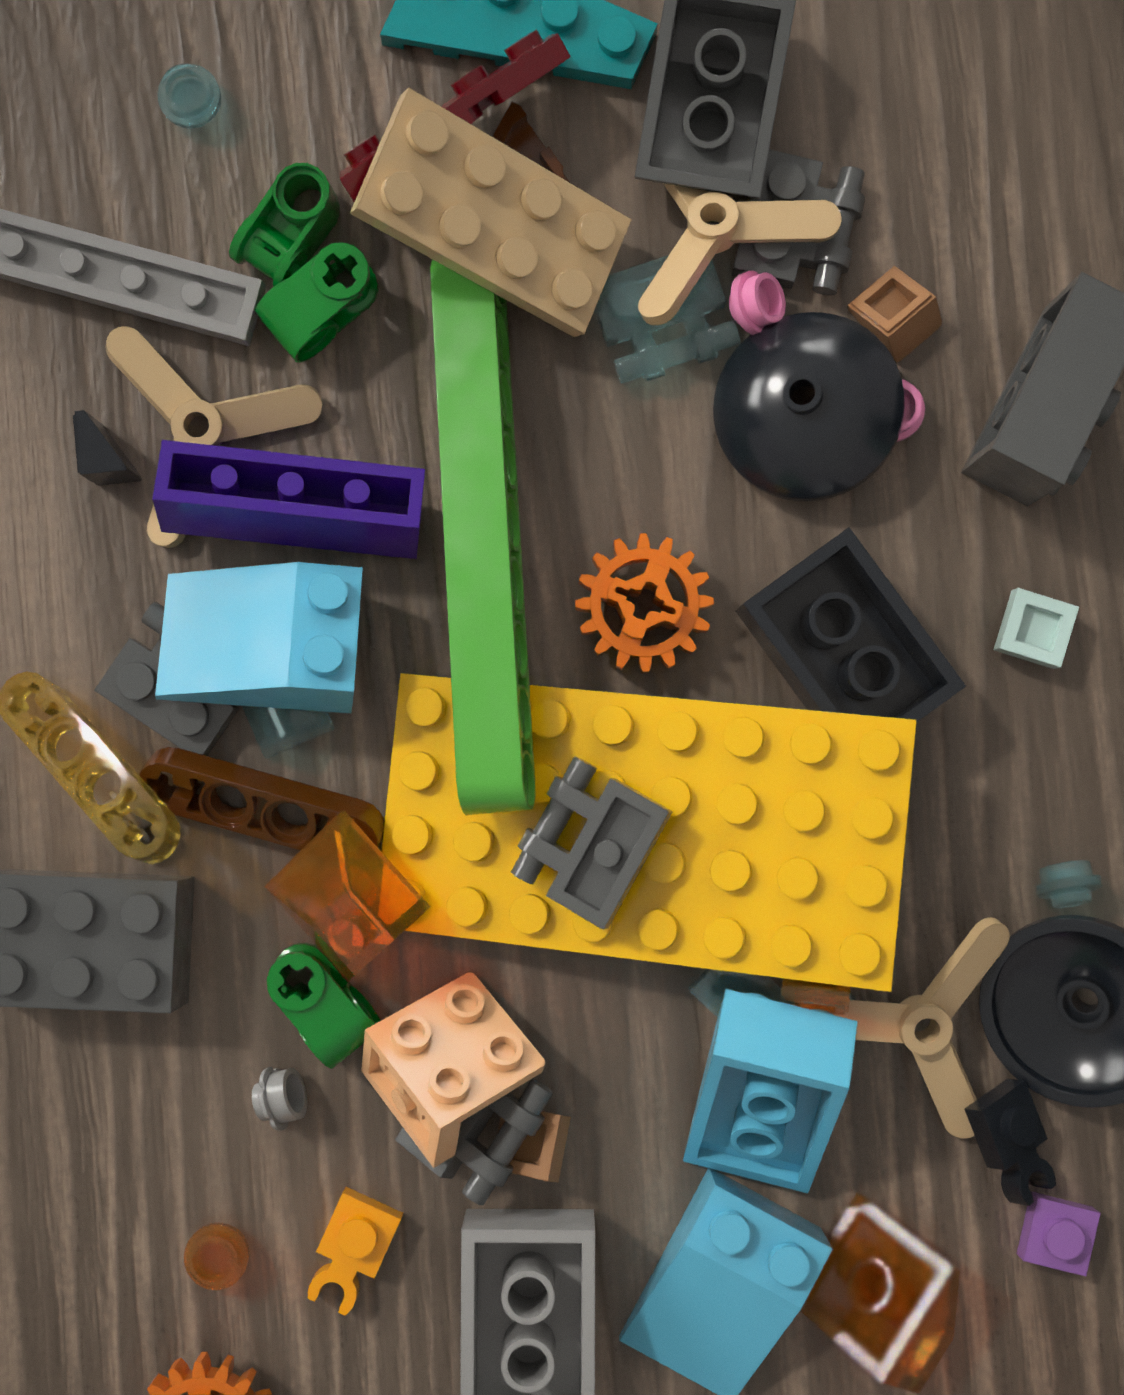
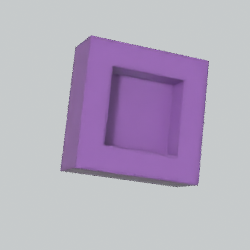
M1031 1191L1034 1203L1027 1206L1017 1255L1025 1262L1087 1276L1101 1213L1093 1206Z

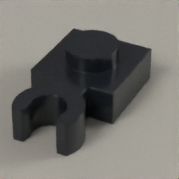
M1006 1079L964 1109L987 1168L1003 1170L1001 1186L1009 1202L1026 1206L1034 1203L1033 1196L1029 1190V1180L1032 1186L1052 1189L1056 1186L1053 1168L1046 1160L1039 1158L1036 1147L1048 1138L1025 1080Z

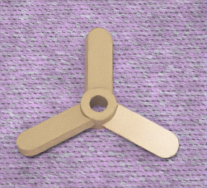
M664 184L687 218L688 227L640 298L638 310L647 324L662 325L667 323L676 315L715 254L728 250L734 243L827 241L833 238L841 225L840 210L834 203L827 200L735 202L731 197L720 192ZM716 221L719 224L710 225L707 222Z
M118 327L112 330L107 337L106 353L109 359L171 425L174 441L220 446L225 441L314 422L321 414L322 398L319 392L309 385H296L210 404L201 400L134 328ZM198 416L207 417L209 422L207 432L201 437H192L189 432L190 422ZM153 504L147 524V533L150 540L156 545L166 548L179 545L185 538V535L161 532Z
M989 917L979 921L924 993L908 997L900 1004L808 998L798 1006L807 1009H821L835 1016L858 1021L855 1040L905 1044L914 1055L946 1130L958 1138H971L975 1135L964 1109L977 1099L951 1040L953 1034L951 1019L1006 948L1010 938L1009 930L996 918ZM931 1019L926 1029L915 1031L916 1025L921 1020Z

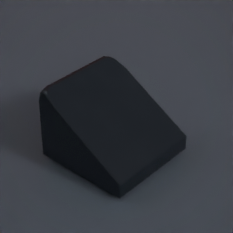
M85 410L75 411L73 425L78 473L98 486L142 481L140 474L103 424Z

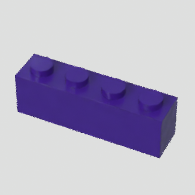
M162 440L152 500L161 532L417 559L425 469Z

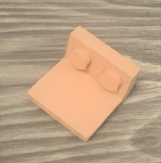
M468 972L365 1029L361 1072L432 1167L435 1168L455 1155L462 1121L541 1074L544 1070L545 1059L474 973Z

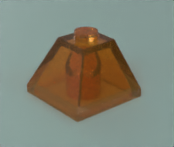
M345 810L337 814L264 886L348 981L431 907Z
M857 1192L828 1238L833 1250L800 1311L881 1383L920 1394L954 1339L960 1270L871 1200Z

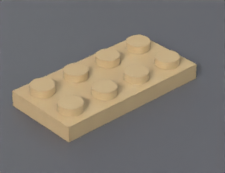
M410 88L405 90L399 97L350 211V214L574 338L586 332L632 220Z

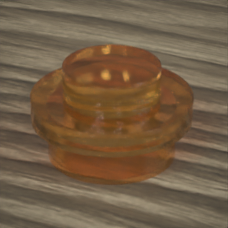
M219 1222L210 1223L199 1228L189 1239L184 1251V1265L189 1277L197 1285L209 1290H222L234 1285L246 1271L250 1258L249 1246L244 1235L235 1227Z

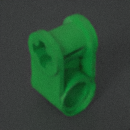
M294 163L285 167L277 175L276 180L254 212L238 228L230 244V259L238 264L249 263L272 279L273 287L291 277L310 261L331 229L336 225L340 216L339 201L325 174L318 167L309 163ZM307 190L321 192V198L313 209L306 212L293 210V204L302 192ZM265 248L269 249L271 252H273L274 254H276L278 257H276V256H274L273 254H271L270 252H268Z
M344 242L331 243L322 248L316 256L291 277L271 288L259 301L255 312L293 360L301 363L320 353L341 330L371 307L378 294V279L365 256L358 248ZM331 260H334L335 263H333V264L330 265V264H329L330 261H331ZM343 271H346L348 275L356 280L348 288L336 279Z
M296 943L285 948L269 970L266 981L267 991L272 1001L277 1004L297 1028L300 1036L312 1053L330 1069L335 1068L363 1045L365 1029L381 1021L369 1001L355 986L346 980L326 956L325 952L316 945ZM305 966L311 969L313 974L308 982V986L303 982L291 986L286 980L291 967L296 971L303 969Z

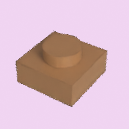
M542 1111L541 1114L545 1117V1120L535 1136L527 1135L510 1162L514 1168L512 1173L547 1182H559L571 1117ZM501 1117L498 1132L505 1122V1120Z

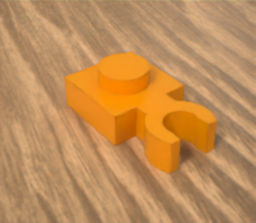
M345 1187L316 1250L317 1253L332 1259V1263L325 1264L315 1273L308 1288V1299L315 1302L324 1284L329 1282L337 1283L344 1290V1298L338 1313L344 1316L347 1315L353 1308L359 1294L360 1285L356 1275L357 1271L373 1279L375 1278L401 1221L403 1212L349 1187Z

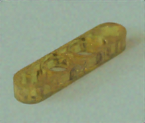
M34 672L18 673L8 679L0 690V715L114 847L126 857L147 864L159 863L171 856L177 848L181 836L180 824L177 818L64 691L50 680ZM32 692L36 694L34 699L37 705L46 714L52 716L45 722L27 712L29 706L25 699ZM79 729L82 735V745L79 752L70 760L59 761L56 755L58 740L67 731ZM117 772L121 781L118 795L110 803L98 805L94 798L96 782L105 773ZM133 811L136 816L153 823L150 830L155 838L150 844L147 845L140 842L142 837L141 831L131 820L124 818L125 815Z

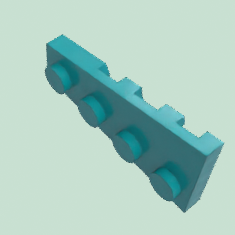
M395 0L380 33L382 46L404 49L405 45L433 49L434 55L459 59L460 54L495 60V66H503L510 61L504 50L530 32L537 29L542 39L551 34L558 33L571 57L552 69L553 76L632 89L656 37L658 23L605 0Z

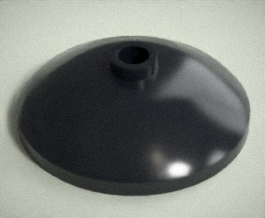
M822 312L797 313L784 316L779 322L764 326L761 333L750 334L732 353L720 374L715 390L713 404L715 430L720 446L732 466L745 480L759 490L772 496L792 501L824 500L856 488L870 478L884 464L891 454L902 428L905 409L904 389L898 367L891 353L878 337L867 328L855 321L835 314ZM802 386L813 388L815 396L811 402L805 405H798L792 401L793 393Z
M1083 915L1053 916L1040 919L1022 927L1010 936L1006 948L982 978L979 1009L982 1026L991 1048L1005 1068L1016 1079L1025 1080L1028 1088L1048 1099L1067 1105L1087 1108L1107 1107L1124 1103V928L1099 918ZM1085 988L1093 991L1098 998V1003L1089 1005L1082 1002L1077 995V990Z

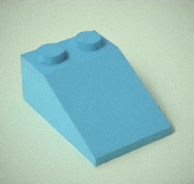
M291 562L168 574L155 693L156 700L351 713L355 686L363 567Z
M726 989L714 1029L683 1162L808 1193L849 1091L858 1021L835 1016L821 1009H807L770 1000L756 993H742Z
M708 1168L622 1329L619 1341L717 1395H739L802 1309L833 1248L821 1227L724 1174Z

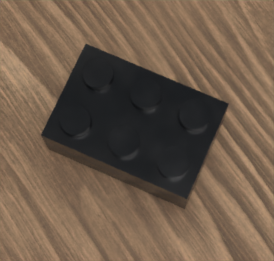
M850 527L744 602L735 611L807 710L912 719L918 722L966 687Z

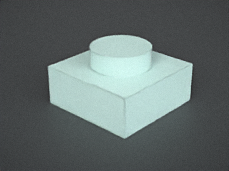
M1021 588L1011 590L993 650L1048 668H1061L1079 606Z

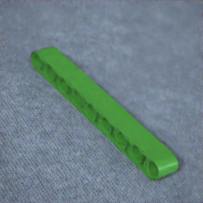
M432 260L430 276L457 793L461 809L465 815L531 810L534 807L536 795L507 300Z

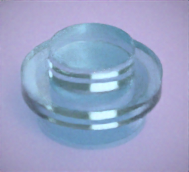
M186 63L175 65L164 74L158 87V103L162 112L170 122L179 127L188 129L202 127L209 123L219 111L221 105L220 87L214 76L201 66Z
M1088 860L1058 863L1039 869L1041 884L1037 885L1035 889L1038 898H1051L1053 908H1067L1092 902L1091 891L1097 890L1103 885L1101 876L1093 875L1091 862Z

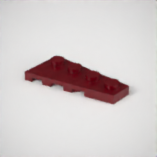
M536 29L506 48L504 51L510 61L488 75L482 64L452 83L450 86L456 96L441 105V107L472 124L483 115V110L492 104L495 107L505 102L571 56L558 33L551 34L542 39ZM376 134L344 154L349 166L340 171L339 180L353 202L356 200L380 144Z

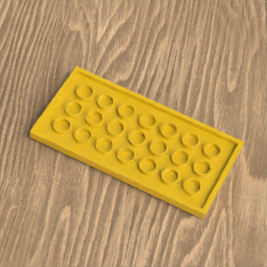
M400 673L373 927L892 991L917 720L530 685L536 792L534 807L531 810L465 815L461 809L457 793L451 678ZM574 756L587 761L597 768L585 790L595 798L599 799L610 778H615L673 811L612 923L605 930L546 896L558 874L556 870L544 864L533 885L522 881L511 873L522 852L518 847L521 838L527 828L534 830L551 799L546 794L556 776L563 778ZM573 812L557 843L566 850L571 851L588 819Z

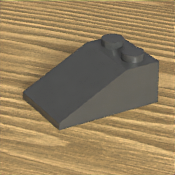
M664 0L635 179L760 199L796 0Z

